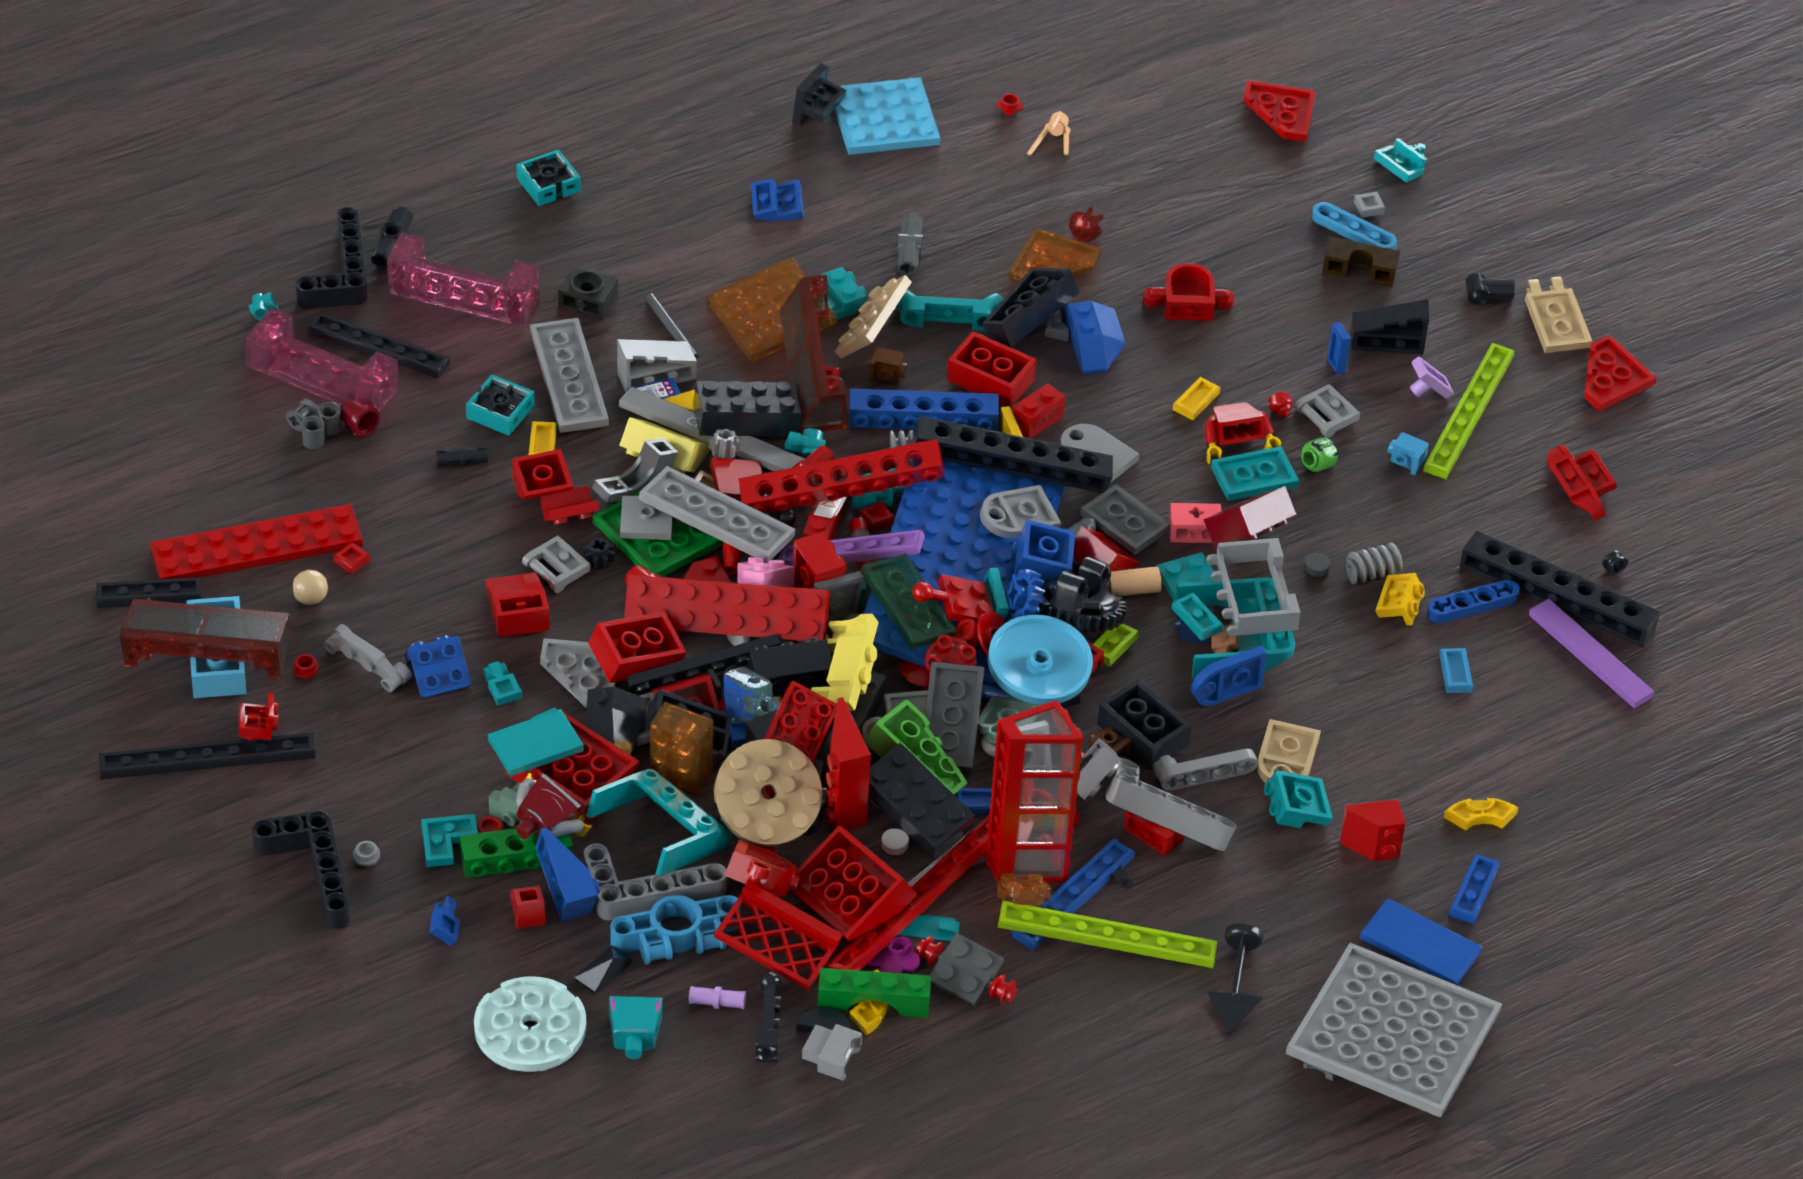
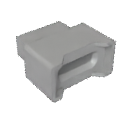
M838 1024L834 1026L833 1030L815 1025L802 1049V1059L818 1064L817 1072L844 1081L846 1077L845 1066L850 1056L858 1053L861 1049L862 1033Z

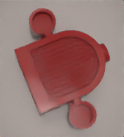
M1182 263L1172 267L1167 272L1165 288L1149 287L1143 292V303L1146 306L1158 307L1161 303H1164L1165 319L1213 321L1215 305L1219 309L1228 310L1233 307L1235 299L1233 292L1215 289L1212 273L1207 268L1194 263Z
M740 839L724 874L744 884L750 881L769 893L778 896H786L789 890L795 891L800 876L795 875L797 867L787 859L777 855V849L761 845L755 846Z

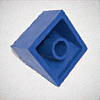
M1026 519L1017 539L1014 574L1018 575L1020 569H1029L1041 574V580H1049L1059 577L1063 571L1071 573L1075 532Z

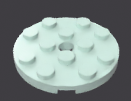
M535 976L514 978L501 983V987L491 994L487 993L478 1004L474 1017L475 1037L485 1055L503 1067L525 1072L545 1071L564 1063L578 1051L586 1034V1012L578 996L575 997L567 990V986L562 983ZM527 1021H535L537 1025L531 1027V1029H528V1027L525 1026L524 1023Z

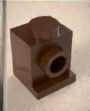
M876 347L870 361L869 381L874 382V379L899 383L900 378H905L908 364L904 363L905 353Z
M1108 726L1102 731L1096 729L1091 734L1089 749L1100 738L1116 752L1119 758L1128 759L1130 757L1132 741L1130 738H1123Z

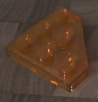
M1035 228L1009 270L1008 279L1020 282L1031 268L1071 269L1073 275L1092 271L1101 257L1102 248Z

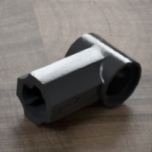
M1473 273L1466 278L1468 300L1474 305L1484 304L1488 299L1514 300V279H1487L1482 273Z

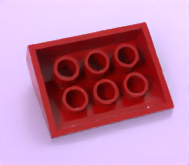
M843 697L838 698L830 754L827 755L829 772L826 773V779L829 788L825 791L828 808H825L824 812L828 824L832 823L834 829L840 825L847 831L867 826L871 755Z
M563 712L582 741L584 751L513 775L510 778L522 783L528 773L532 774L531 778L535 781L538 780L542 773L546 774L582 805L576 819L583 815L585 817L583 823L589 825L601 815L599 814L592 818L586 816L593 790L632 775L639 766V761Z
M840 825L797 869L795 875L800 876L795 891H792L833 928L842 933L848 941L895 917L917 895L899 874Z

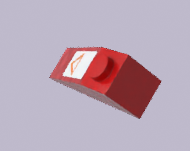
M850 496L839 498L832 502L823 501L816 503L807 520L803 537L823 532L828 540H834Z

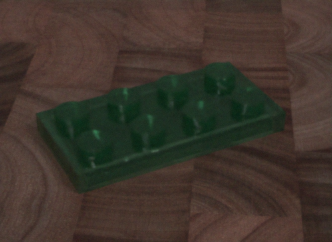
M906 553L862 566L861 574L910 650L932 644L941 635L955 636L957 630L952 622L948 620L946 613L937 600L930 599L922 603L914 599L912 594L913 587L917 583L925 581Z

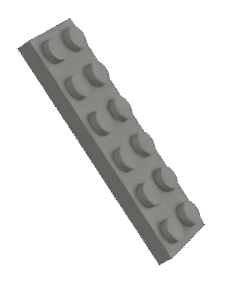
M573 318L531 324L530 333L559 432L609 426V418L579 319Z
M668 466L639 492L640 501L753 557H762L764 562L771 561L795 537L796 529Z

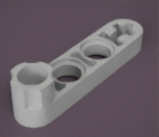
M1241 749L1177 763L1175 758H1171L1170 755H1165L1154 762L1153 769L1162 788L1171 791L1245 775L1254 771L1259 763L1251 749Z

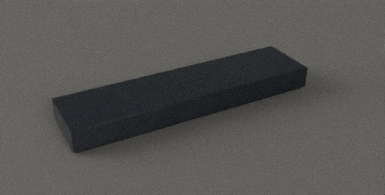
M201 577L96 583L97 608L187 603V600L202 599Z

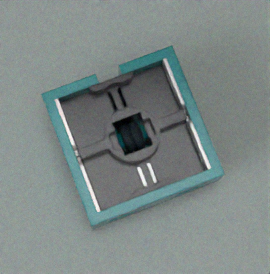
M559 149L516 164L517 179L538 206L555 201L558 196L564 198L581 192V177Z
M491 374L481 386V392H476L466 403V418L510 436L535 406V393L530 389Z

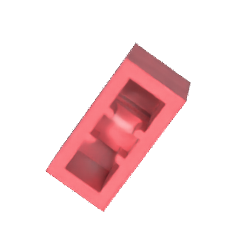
M1170 503L1168 520L1170 524V542L1212 543L1203 519L1220 512L1221 504Z

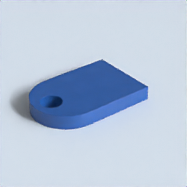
M1258 646L1208 665L1193 680L1191 685L1192 695L1199 704L1211 706L1261 688L1266 651L1262 646Z

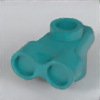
M270 292L265 295L257 293L252 297L253 303L249 305V309L254 318L260 321L262 330L269 332L275 326L271 313L277 311L278 306Z
M805 429L803 435L789 431L784 450L795 453L802 452L804 457H808L820 445L823 444L825 446L826 441L822 440L823 432L817 429Z

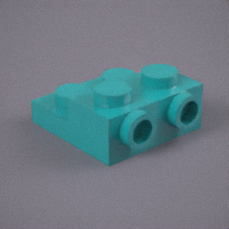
M843 267L821 274L820 282L800 288L799 296L820 323L825 325L858 313L859 308L867 299V292L863 286L858 287L856 285L854 274L851 271L846 272Z
M1275 770L1271 778L1266 781L1264 793L1270 796L1271 800L1269 813L1275 816L1277 824L1301 828L1305 821L1329 825L1333 820L1321 778Z

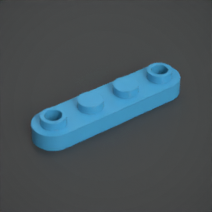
M1320 202L1314 205L1312 219L1316 223L1354 242L1396 250L1397 238L1393 234L1330 203Z

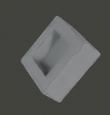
M1378 192L1355 195L1354 203L1362 218L1384 214L1385 206Z

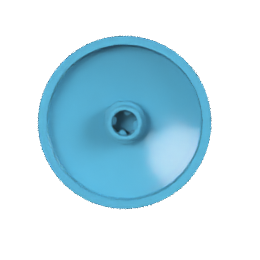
M1026 615L1008 621L996 631L988 651V666L996 683L1011 696L1031 704L1043 705L1055 700L1062 703L1072 699L1088 683L1093 665L1092 652L1083 635L1068 623L1044 615Z

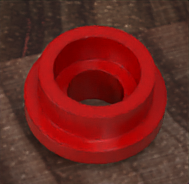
M301 654L293 662V673L300 678L313 677L318 673L319 664L312 655Z

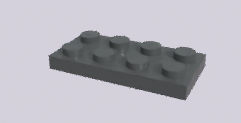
M932 662L925 713L930 723L929 729L934 737L940 738L943 743L941 748L946 756L953 759L958 769L973 770L984 667Z

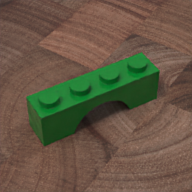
M820 968L818 1007L846 1012L855 1003L874 1000L893 1006L900 1016L928 1018L931 975Z

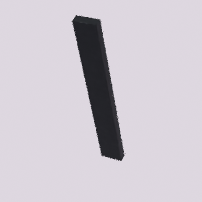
M313 732L271 736V740L258 739L252 741L239 739L99 753L101 779L316 758Z

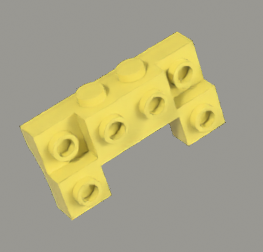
M860 614L854 619L829 622V627L834 632L832 639H827L830 652H834L827 677V682L831 687H812L811 689L836 704L838 698L843 697L850 711H855L859 694L866 693L868 683L871 681L873 663L877 658V649L873 645L879 622L873 614Z

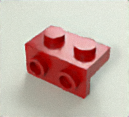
M589 486L540 496L544 520H553L554 525L569 522L568 517L577 515L578 519L592 517V512L599 510L598 501L592 500Z
M268 692L266 705L239 704V737L252 741L258 739L271 740L272 730L277 731L279 717L277 715L278 702H274V693Z

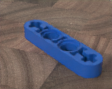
M1502 580L1434 598L1428 604L1427 617L1434 623H1445L1509 606L1517 602L1520 588L1514 581ZM1479 596H1487V597H1489L1491 600H1490V601H1482V600H1480L1478 597H1479ZM1464 602L1468 606L1462 608L1457 606L1455 603Z

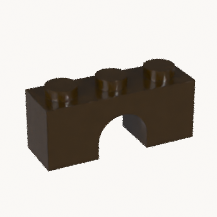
M1330 237L1322 273L1346 278L1347 272L1351 268L1360 267L1370 273L1369 283L1393 287L1400 251Z

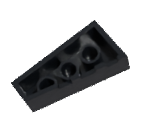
M1031 268L982 323L988 338L1012 348L1080 292L1071 269Z

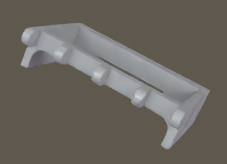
M1279 538L1218 543L1217 554L1207 556V563L1209 565H1217L1219 570L1211 574L1212 580L1214 582L1222 581L1224 588L1217 591L1218 600H1227L1229 608L1222 611V616L1224 619H1233L1234 625L1228 626L1226 629L1229 636L1298 630L1301 612L1296 595L1288 593L1282 573L1284 555ZM1267 560L1281 610L1239 614L1225 564Z

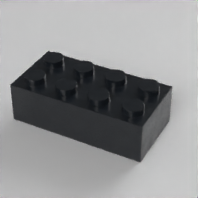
M696 381L693 408L699 436H714V433L719 429L734 431L737 436L788 437L789 431L797 433L799 431L801 409L794 383Z
M901 742L870 767L868 797L933 861L972 829L975 815Z

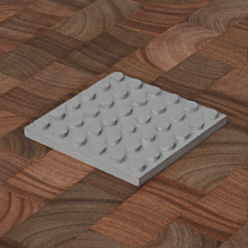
M1349 943L1289 1042L1286 1054L1441 1118L1498 1017L1502 1004Z

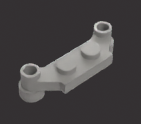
M339 624L332 631V635L323 642L324 648L329 653L335 654L337 651H342L347 658H353L361 663L367 671H373L382 678V686L388 692H393L400 684L404 685L412 678V673L405 664L397 662L392 666L383 652L352 633L344 624Z

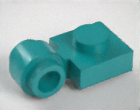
M496 661L483 668L488 688L497 706L522 699V691L513 673L508 674L504 662L499 663V661Z

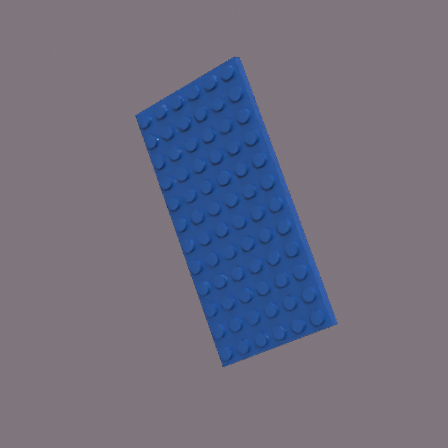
M943 461L945 477L938 478L933 482L923 481L905 487L890 533L922 530L925 538L919 554L881 559L863 613L873 614L879 622L873 641L876 649L925 667L924 659L927 649L941 635L954 637V631L959 622L948 620L942 601L930 599L922 603L915 600L912 594L913 587L919 582H927L931 585L932 589L939 590L937 580L941 574L983 583L989 568H998L1004 592L1008 591L1007 583H1011L1015 570L1018 537L1004 538L997 536L983 525L980 519V509L984 500L994 493L1041 485L1054 511L1057 513L1064 485ZM917 463L912 467H917L920 465V463ZM989 515L991 518L995 520H1000L995 515ZM979 641L978 646L973 647L976 650V666L984 667L983 683L998 685L991 675L988 666V656Z

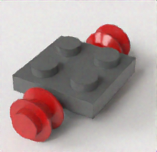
M955 933L945 951L944 943L933 944L932 936H929L926 940L922 939L916 948L920 961L926 958L928 959L929 967L936 965L931 973V983L977 1007L988 988L990 999L993 1000L997 996L1000 997L1001 1005H1005L1007 1002L1011 1003L1017 994L1018 988L1015 987V980H1011L1009 983L1005 982L1004 974L994 979L1004 962L1003 957L958 933Z

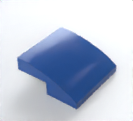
M774 178L751 183L754 219L788 221L804 218L802 188L799 179L777 185Z

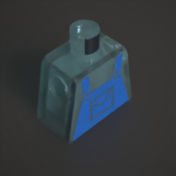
M740 667L724 673L725 712L733 715L732 722L746 723V721L778 709L779 701L772 697V684L768 679L746 667Z

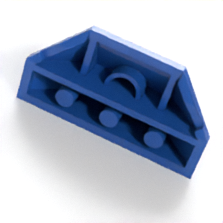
M1093 301L1065 304L1061 309L1066 325L1069 328V335L1082 375L1107 372L1110 364L1125 347V339L1115 309Z

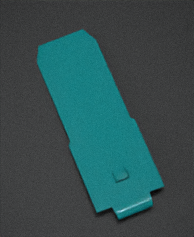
M917 916L898 935L920 937L921 939H927L929 936H932L933 940L951 941L955 933L959 934L960 922L955 921V918Z

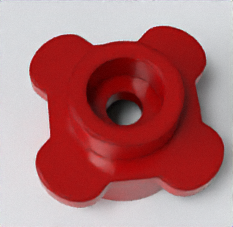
M1011 93L1004 94L1001 97V101L996 102V107L1002 109L1004 114L1008 116L1024 108V105L1019 103V97Z

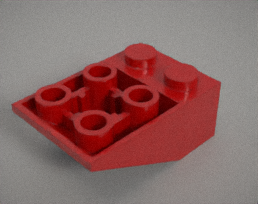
M536 572L485 579L498 638L550 630L549 606L545 590Z

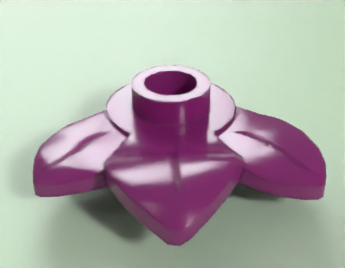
M897 937L889 943L888 948H883L866 965L868 967L881 968L880 972L902 974L904 971H915L919 966L920 959L915 953L914 944L908 938Z

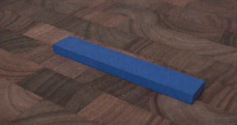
M1113 838L1039 907L1074 914L1111 880L1110 874L1112 872L1115 873L1121 864L1123 869L1134 859L1135 852ZM1012 931V937L1032 951L1048 938Z

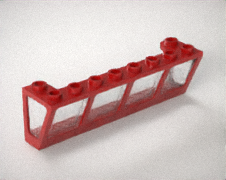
M1057 700L999 719L997 723L985 862L997 882L1063 883L1068 880V872L1071 868L1070 853L1073 850L1072 834H1074L1073 824L1074 816H1076L1075 805L1076 798H1078L1077 786L1078 780H1080L1079 768L1082 761L1081 749L1084 737L1081 730L1072 723L1069 712L1063 709Z

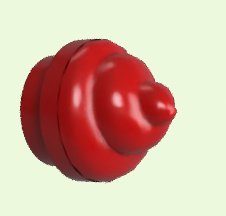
M1286 391L1272 395L1268 399L1270 403L1269 409L1274 414L1287 418L1289 411L1292 409V397Z

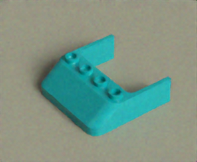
M1272 578L1230 580L1239 614L1281 610ZM1222 581L1178 583L1176 600L1194 593L1205 606L1222 605L1229 608L1227 600H1218L1216 595L1217 591L1224 589ZM1282 631L1239 635L1240 649H1237V652L1194 655L1192 680L1208 665L1258 646H1262L1266 651L1264 672L1293 656L1295 650L1293 632Z
M643 770L593 790L586 814L588 818L648 796L694 834L690 838L663 848L655 873L658 877L729 847L732 837L731 832L683 791L654 770Z

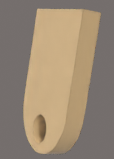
M1270 719L1258 757L1257 771L1260 778L1266 783L1275 770L1309 776L1321 730Z

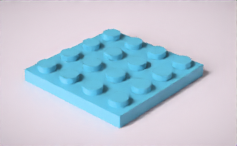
M921 77L840 86L846 89L847 92L846 97L835 108V113L848 155L940 145L939 132Z

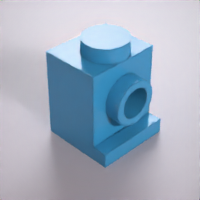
M1402 432L1396 440L1393 439L1387 452L1392 454L1391 462L1410 469V474L1416 475L1426 461L1429 443Z

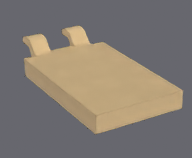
M1551 277L1552 286H1549V291L1542 292L1538 279L1528 280L1530 288H1526L1525 303L1544 353L1590 348L1592 339L1572 288L1565 289L1561 277Z

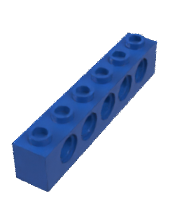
M850 389L849 427L914 429L918 416L997 432L999 417L998 394Z

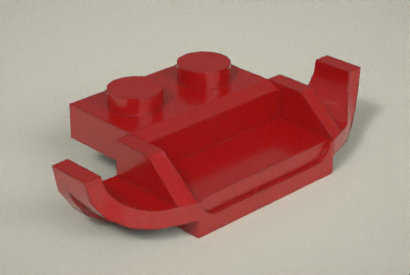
M1563 444L1548 451L1549 470L1555 475L1568 495L1570 502L1578 508L1589 512L1594 520L1606 516L1599 496L1617 489V485L1595 450L1592 449L1573 458Z

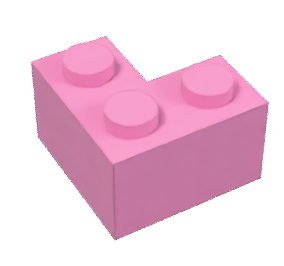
M749 557L747 562L738 563L737 583L794 588L795 567L784 565V561L781 560L764 562L762 557Z

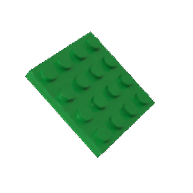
M639 492L631 496H639ZM622 501L593 515V523L636 566L642 565L661 577L723 545V541L673 516L671 540L620 538Z

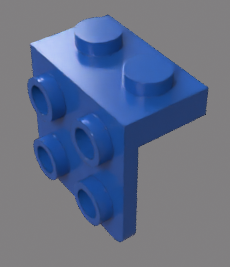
M449 635L435 638L434 642L426 644L424 641L416 642L409 645L410 648L404 653L406 664H412L421 697L427 698L470 686L471 679L459 636L450 637Z

